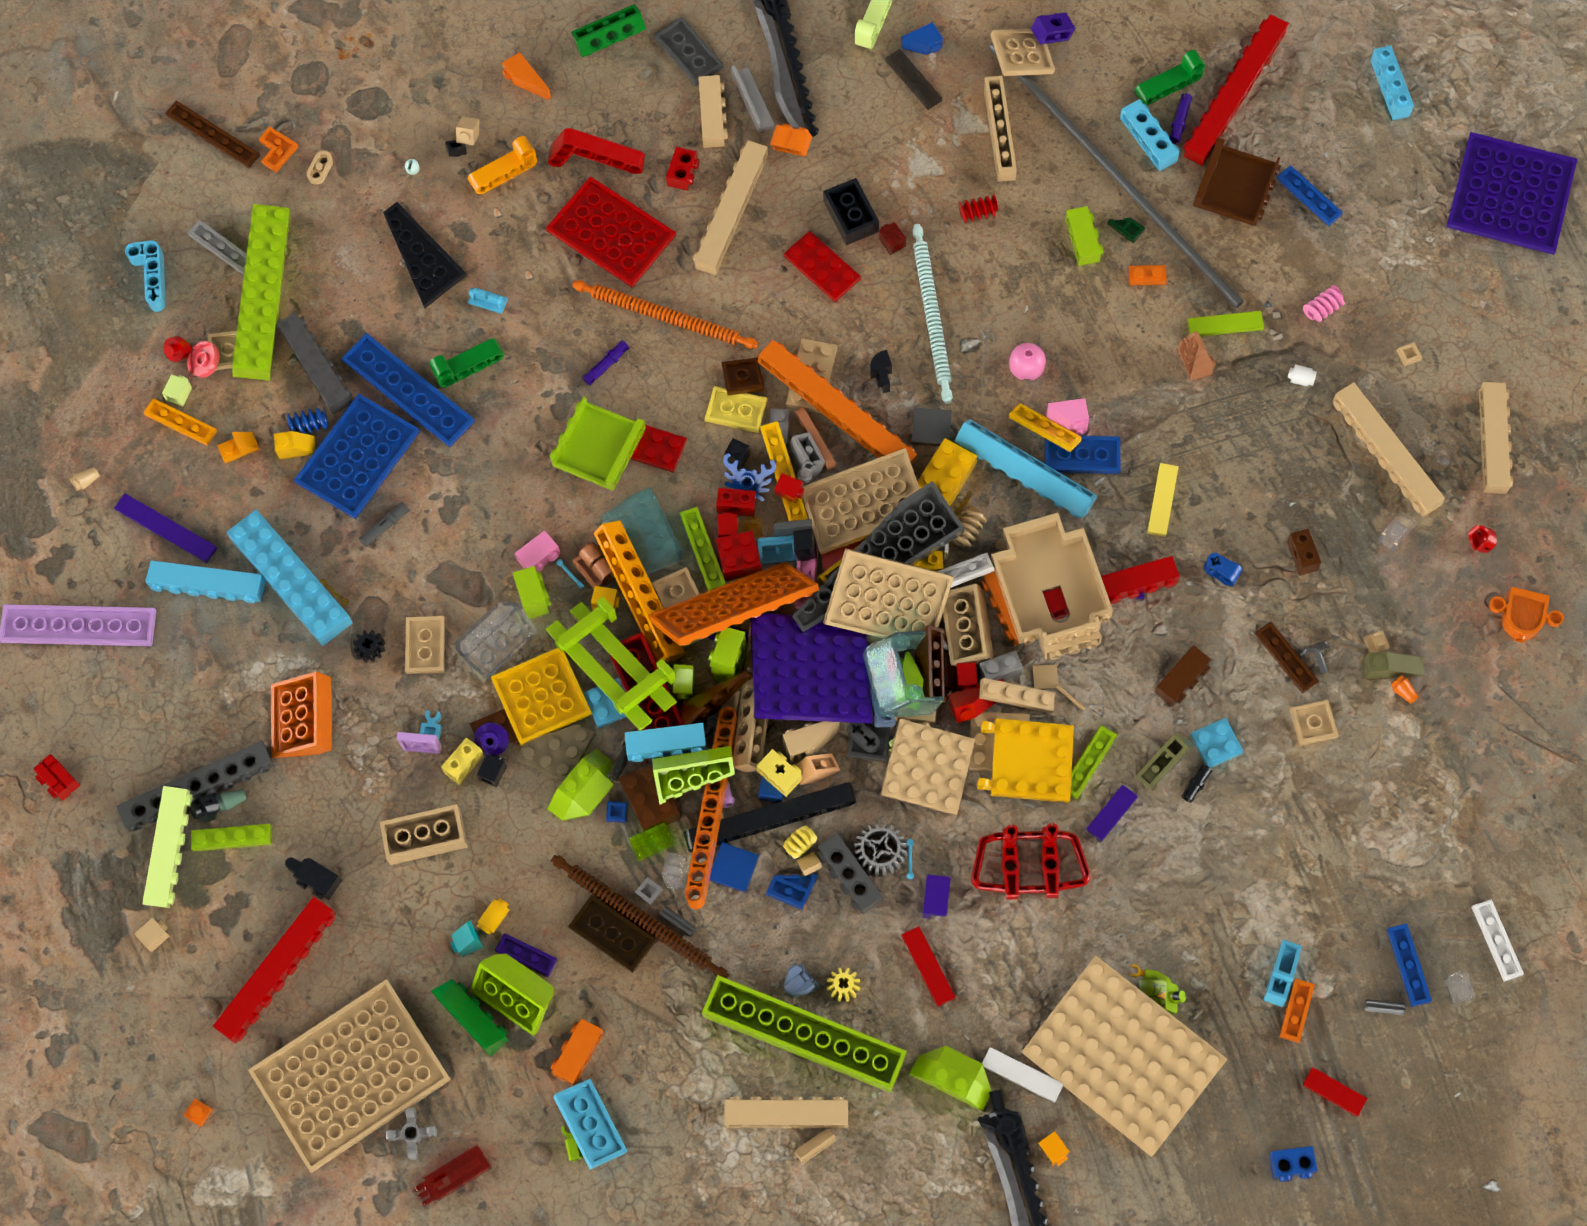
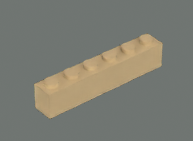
M1003 76L985 77L984 95L997 181L1016 180L1017 167Z
M1483 382L1479 389L1483 493L1506 494L1510 487L1513 486V476H1510L1512 459L1509 458L1512 443L1508 439V435L1511 432V425L1508 424L1510 407H1507L1509 390H1506V383Z
M733 1096L729 1097V1100H725L724 1125L725 1128H848V1100H844V1097H832V1100H824V1097H811V1100H803V1097H791V1100H783V1097H770V1100H762V1097L757 1096L750 1097V1100H742V1097Z

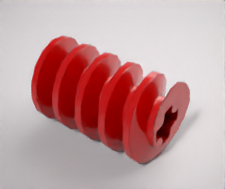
M995 194L991 196V199L989 196H985L984 201L979 197L977 202L974 198L971 199L970 204L967 200H964L963 205L960 201L958 202L960 215L965 224L968 218L974 222L975 216H977L978 220L981 221L982 215L988 219L989 213H991L993 218H995L996 212H998Z

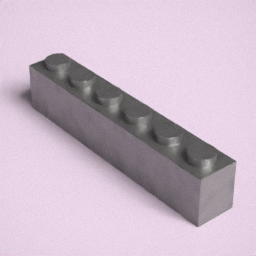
M295 312L277 322L276 324L332 414L334 415L348 407L352 403L350 400L352 394L347 386H342L343 380L339 373L333 372L334 366L330 359L324 358L325 352L321 345L317 346L315 344L316 338L312 331H307L306 327L308 325L304 318H299Z

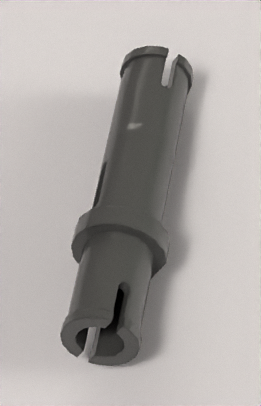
M401 502L390 513L387 512L383 519L359 537V540L365 547H368L370 543L382 535L388 528L396 525L397 521L409 512V509Z

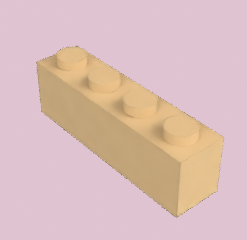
M720 75L700 76L698 78L703 148L725 146L724 139H728L727 128L723 127V124H727L726 113H722V108H726L725 97H721V93H725L724 82H720Z

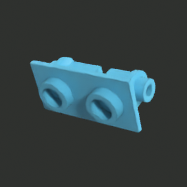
M475 287L469 290L470 299L468 304L502 314L508 301L507 297Z

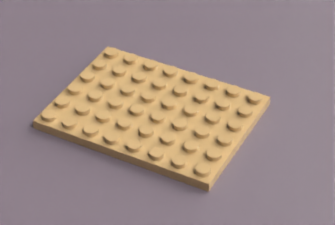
M1095 955L1022 1050L1025 1056L1051 1077L1060 1081L1066 1089L1151 1157H1153L1228 1059L1097 955Z
M387 979L248 1070L310 1173L451 1080Z

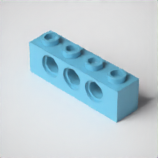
M1392 46L1374 49L1370 62L1392 120L1410 117L1414 104Z
M1139 99L1121 109L1120 119L1159 172L1178 161L1179 148L1171 142L1168 133L1162 130L1157 118H1153L1146 104H1143Z

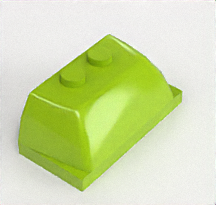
M497 954L479 963L470 992L534 1036L538 1033L546 1009L552 1000L554 987L508 954Z

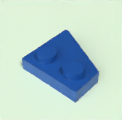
M774 875L766 895L803 910L818 875Z

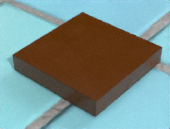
M758 357L722 362L727 396L764 391Z

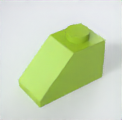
M674 664L673 670L677 681L673 683L674 699L684 702L686 699L694 697L696 679L694 667L691 665Z

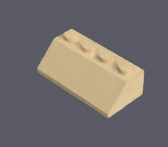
M978 584L950 590L943 611L950 664L956 666L957 663L976 662V666H979L981 662L994 658L984 590Z

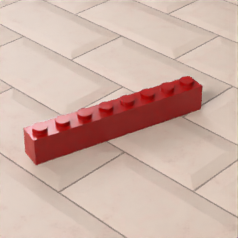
M1173 556L1101 576L1111 604L1118 603L1121 599L1127 597L1129 599L1136 598L1142 592L1153 593L1162 587H1174L1180 577ZM1061 587L1043 592L1052 619H1062L1067 614H1070Z
M313 896L212 1027L235 1044L237 1041H241L245 1037L248 1027L258 1020L261 1010L270 1005L275 992H279L283 988L286 978L296 971L299 961L308 956L313 943H317L321 939L324 929L332 925L335 920V912Z

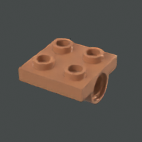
M594 542L587 544L582 548L579 556L572 560L574 566L593 589L594 586L602 587L615 577L598 542L596 544Z

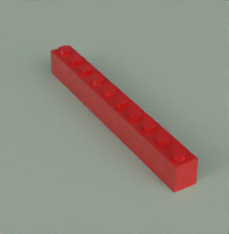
M1271 14L1266 20H1262L1259 26L1260 31L1254 33L1251 45L1245 47L1242 59H1238L1234 66V72L1228 74L1225 86L1221 85L1217 93V99L1213 98L1209 105L1210 110L1202 115L1200 126H1195L1192 132L1193 137L1185 142L1183 147L1185 149V158L1201 166L1204 165L1214 149L1218 137L1221 138L1285 36L1289 25L1288 22Z

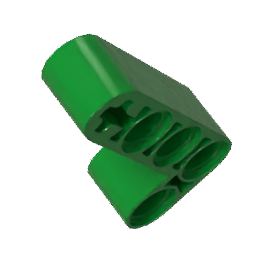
M1195 49L1190 50L1183 56L1181 64L1142 82L1134 89V92L1142 103L1148 106L1201 79L1205 63Z
M492 338L448 360L443 355L435 356L430 360L429 364L440 387L446 388L500 361L505 354L497 340Z

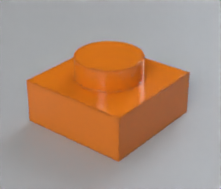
M195 1098L183 1116L202 1127L213 1109Z

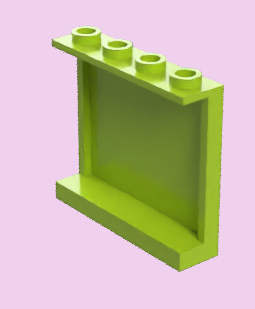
M583 396L581 402L578 401L575 406L573 417H570L567 421V429L559 436L557 448H553L550 454L552 466L614 491L646 429L645 421L637 418L635 422L588 403L587 398Z

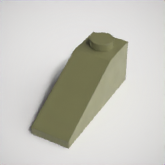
M1376 652L1367 653L1363 660L1365 679L1396 678L1401 675L1404 677L1424 676L1423 660L1420 656Z
M1180 732L1175 733L1136 777L1151 790L1182 760L1194 745Z

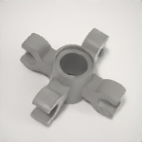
M406 1108L407 1124L402 1127V1130L386 1131V1139L388 1141L404 1139L407 1142V1157L409 1160L418 1159L417 1144L422 1138L438 1137L435 1126L419 1128L416 1125L417 1114L414 1108ZM416 1129V1136L412 1139L407 1138L408 1131Z

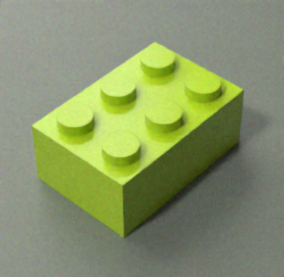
M728 627L724 631L717 632L715 637L716 647L715 650H711L709 661H711L710 667H712L711 673H713L714 681L724 682L741 673L747 652L745 632Z

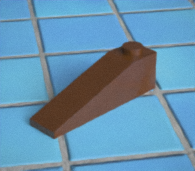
M743 671L690 699H686L678 710L684 724L703 723L704 725L707 722L706 718L714 715L753 675L750 672Z

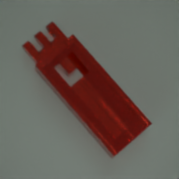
M476 1145L425 1176V1181L416 1186L414 1190L419 1192L424 1189L418 1195V1198L423 1199L428 1196V1199L422 1202L423 1207L435 1200H442L492 1168L481 1148ZM447 1176L451 1184L439 1191L437 1187L445 1184L443 1178Z

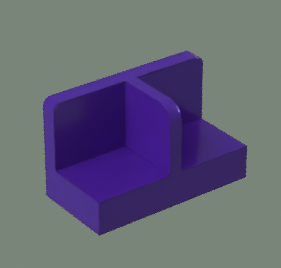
M927 875L922 918L930 919L931 915L947 916L950 877Z

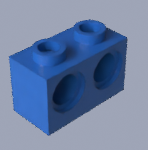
M1313 1146L1272 1151L1269 1154L1273 1179H1279L1280 1182L1291 1181L1292 1177L1300 1176V1179L1312 1178V1174L1318 1171ZM1300 1158L1308 1161V1168L1305 1169L1299 1165ZM1279 1161L1287 1163L1288 1171L1280 1170L1278 1166Z

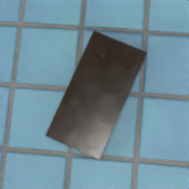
M593 895L589 897L568 926L570 930L631 973L636 970L656 943L655 938Z

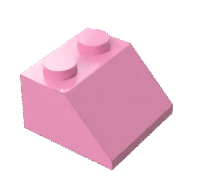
M1085 398L1048 403L1047 418L1079 436L1086 434L1089 415Z

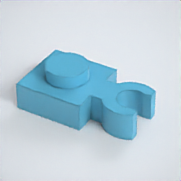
M427 710L425 713L427 723H421L420 734L436 735L440 740L442 726L437 723L441 720V714L437 711L436 717L430 718L431 712Z

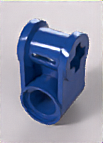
M1218 553L1210 554L1204 564V571L1208 575L1230 587L1234 586L1243 571L1239 564L1230 561Z

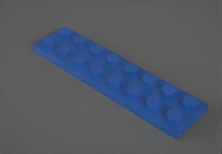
M367 333L341 358L347 366L449 448L475 422L474 418Z

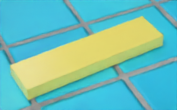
M1164 463L1159 465L1147 534L1162 537L1167 535L1179 466Z

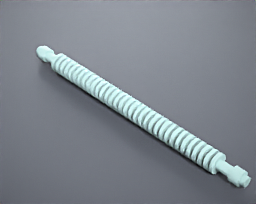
M915 224L912 229L913 237L916 239L913 249L937 384L942 386V400L945 404H948L953 399L952 391L949 389V383L952 382L928 245L922 238L924 235L923 227L920 224Z

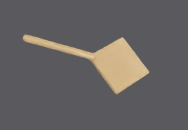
M1057 665L1032 666L1035 689H1058L1083 711L1086 710L1081 703L1059 686Z

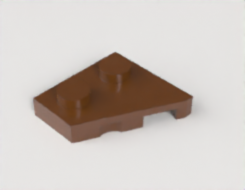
M505 709L470 723L474 735L481 725L489 722L497 723L506 730L509 743L519 744ZM492 738L487 739L488 742L494 743Z

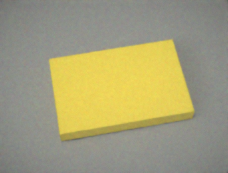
M714 386L705 415V422L759 433L768 398L749 393L727 396L726 388Z

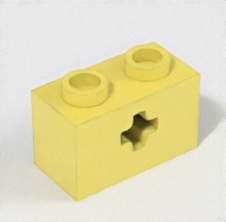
M772 749L756 766L757 772L786 797L801 782V770L795 764L790 765L786 761L787 758L778 751L776 753ZM777 769L779 771L784 770V774L781 772L777 774Z

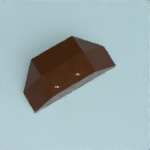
M926 626L915 649V664L924 680L922 695L929 701L945 703L948 700V694L954 693L956 690V666L950 664L947 637L944 629Z

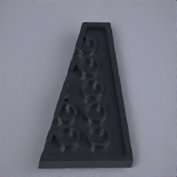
M398 202L383 212L425 309L467 276L466 272Z

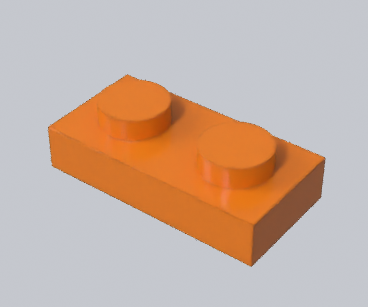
M1166 265L1129 266L1128 268L1129 285H1166Z

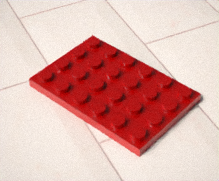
M591 176L546 227L548 233L631 288L676 237L675 231Z

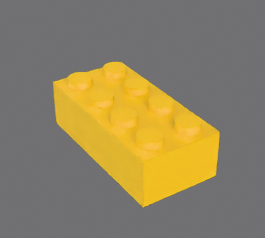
M944 438L918 479L919 488L921 489L933 481L949 506H951L975 468L977 455Z

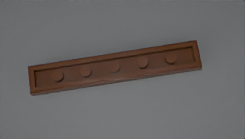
M177 100L165 113L167 117L247 168H250L260 156L259 152Z

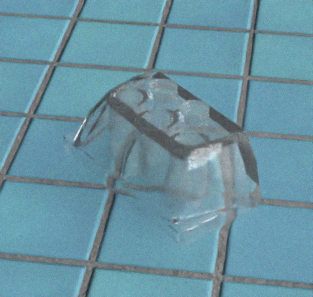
M507 601L495 604L456 641V650L478 680L484 683L530 640L538 630L519 604Z

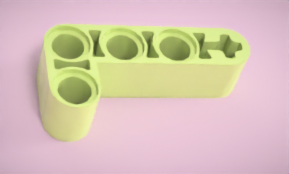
M893 0L870 1L863 20L859 19L856 25V45L873 49Z

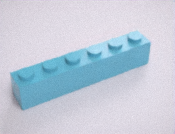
M150 561L145 581L151 590L157 592L167 590L174 594L183 592L191 596L206 595L212 599H217L218 597H223L229 601L239 599L246 603L261 602L266 583L262 574Z

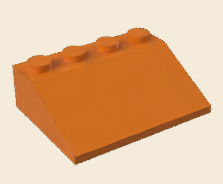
M316 671L271 684V758L318 755L332 751L331 677Z

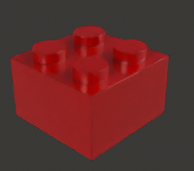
M753 530L716 538L725 581L742 578L762 570Z

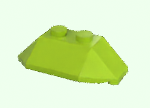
M597 749L583 757L557 788L547 810L562 821L590 816L614 786L612 760Z
M946 1045L919 1055L909 1074L981 1111H984L990 1098L989 1092H992L983 1064Z

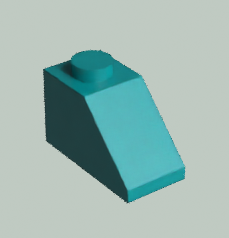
M471 921L466 922L451 935L453 939L450 942L454 953L458 952L461 957L483 948L478 933Z

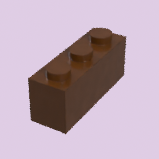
M1193 645L1157 685L1155 693L1172 707L1176 703L1180 704L1187 696L1185 694L1187 690H1193L1199 682L1197 679L1209 672L1211 669L1209 665L1212 659Z

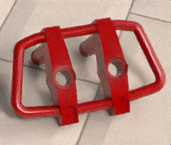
M1049 823L1046 827H1042V831L1018 832L1017 826L1012 824V827L1008 825L1006 828H1003L1002 832L983 836L979 840L971 882L978 890L1004 892L1006 900H1018L1019 894L1045 893L1047 899L1058 898L1060 890L1087 885L1091 874L1079 839L1074 833L1059 830L1055 823L1052 826ZM1057 838L1071 841L1083 874L1081 879L1059 883L1060 862L1057 852ZM1018 839H1041L1040 869L1044 885L1019 886L1020 863L1016 845ZM1002 840L1001 873L1004 884L980 882L979 876L986 844ZM1052 862L1054 863L1055 868L1048 869L1046 868L1045 863ZM1012 863L1015 869L1009 871L1005 868V865Z

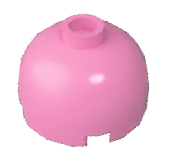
M1022 343L1016 346L1010 354V371L1020 380H1035L1045 370V353L1036 344Z

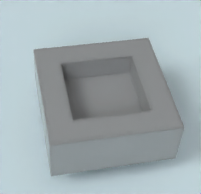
M647 877L635 891V894L649 905H652L663 892V888Z

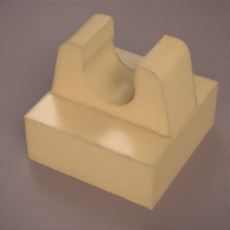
M1383 631L1364 637L1369 653L1389 651L1390 646Z

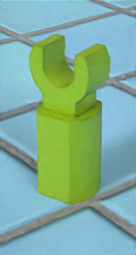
M562 1126L561 1131L567 1138L565 1144L569 1161L582 1159L583 1155L572 1133L566 1132L565 1126Z

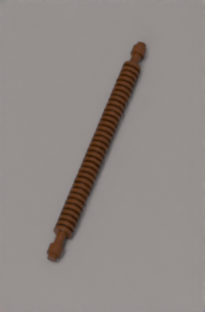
M560 855L552 857L551 862H553V865L569 873L567 877L572 879L573 882H576L578 885L580 884L582 888L584 887L585 890H588L589 893H592L602 902L605 901V904H609L618 913H621L630 921H634V924H638L640 928L642 927L650 935H655L656 939L659 938V941H663V944H667L669 948L671 947L672 950H676L675 952L680 953L681 956H684L685 959H688L694 965L697 964V967H701V970L704 971L707 968L714 973L716 978L719 975L728 979L730 974L727 973V970L722 966L718 967L712 963V957H708V954H704L702 950L699 951V948H695L693 944L691 945L689 941L687 942L686 939H683L677 933L674 934L673 930L670 931V928H666L664 924L662 925L657 919H653L654 917L649 916L641 908L624 899L625 897L620 896L619 893H616L606 884L604 885L603 882L591 876L587 871H583L578 865L572 867Z

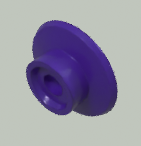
M489 722L481 725L476 730L474 743L482 749L484 755H500L506 750L509 737L501 725ZM492 738L494 743H489L487 739Z

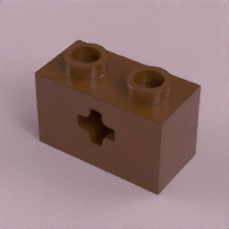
M1309 529L1290 533L1287 544L1299 576L1318 571L1321 560Z

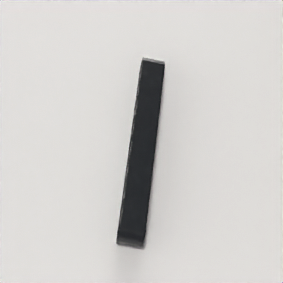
M851 783L839 784L721 819L716 846L721 845L722 842L728 843L852 806L857 802ZM711 822V823H708V824H706L705 826H710V825H712L713 823H712V822ZM697 827L683 832L688 852L690 853L693 852ZM705 840L701 844H707L710 841Z

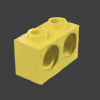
M466 737L441 768L446 776L460 785L484 757V754L480 747Z

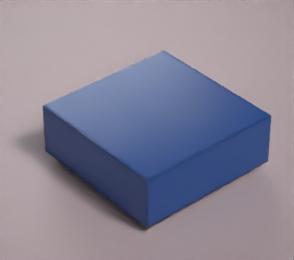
M608 801L606 821L626 823L628 803Z

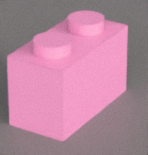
M544 530L519 549L515 556L524 569L535 566L536 572H541L547 563L553 562L559 557L560 549Z

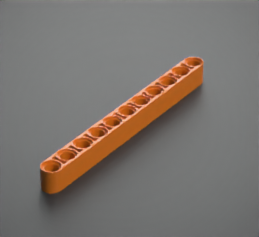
M726 706L720 710L712 749L731 746L732 756L738 720L737 713L733 707ZM727 717H733L730 720H725ZM729 777L712 784H705L685 889L687 903L690 908L695 910L702 908L706 902ZM714 787H720L717 790H712ZM712 804L716 805L714 808H708ZM708 822H712V823H713V824L710 825V826H705L706 823H708ZM705 840L710 841L707 844H701ZM702 858H705V859H706V860H705L704 862H702V863H699V862H698V861H699L700 859H702ZM697 877H703L700 881H694ZM694 895H699L698 899L692 900L691 898Z

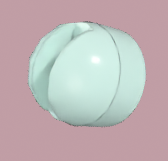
M415 159L407 160L405 162L406 172L410 175L417 174L420 170L419 163Z

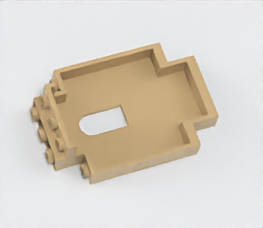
M1058 513L1003 528V538L1007 550L993 553L991 562L1019 644H1030L1038 639L1045 660L1049 658L1050 660H1055L1066 653L1070 655L1076 654L1080 649L1096 648L1102 639L1099 631L1100 625L1112 617L1113 609L1084 528L1065 533ZM1061 587L1070 613L1067 621L1058 623L1051 618L1042 591Z

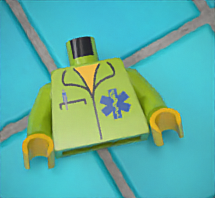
M1131 965L1130 967L1138 969L1137 974L1129 973L1131 977L1138 978L1143 976V978H1140L1139 989L1172 1015L1176 1014L1178 1003H1184L1186 1000L1185 992L1183 990L1178 991V986L1171 983V979L1163 973L1150 969L1141 970L1138 965Z

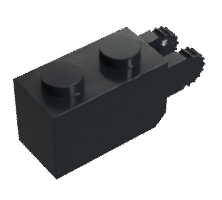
M289 857L285 861L286 867L297 880L296 884L303 889L310 888L313 890L312 894L321 900L323 897L329 900L342 882V879L337 874L311 858H306L300 862L295 858Z

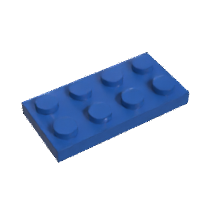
M1081 436V442L1071 452L1045 438L1044 464L1059 473L1120 474V437Z

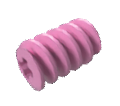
M1332 285L1331 288L1326 289L1325 292H1322L1314 300H1310L1308 304L1303 306L1304 314L1310 320H1315L1318 323L1321 322L1322 318L1325 319L1328 317V314H1333V310L1337 311L1339 306L1343 307L1345 305L1342 292L1337 286Z

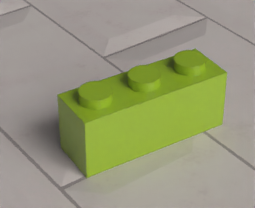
M1088 206L1066 210L1065 221L1078 266L1100 262L1103 247L1097 240L1099 234L1097 228L1093 226V213L1089 212Z

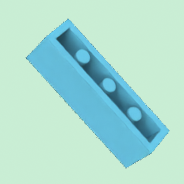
M703 723L624 732L628 761L632 760V762H641L647 758L655 759L663 756L707 750Z

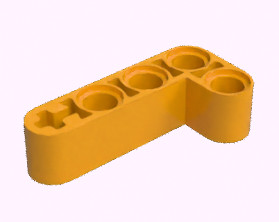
M520 136L513 141V151L481 167L468 176V181L478 195L488 192L536 165V152L526 136Z

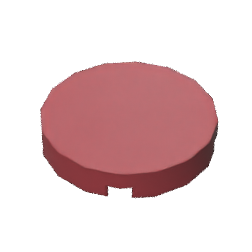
M201 341L192 348L194 349L192 353H189L187 365L188 370L193 375L205 378L213 374L217 369L220 353L215 344Z

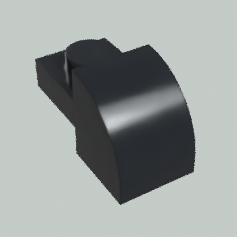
M883 350L877 353L871 360L870 379L875 378L877 387H881L882 392L887 393L890 392L888 375L892 374V363L888 351Z

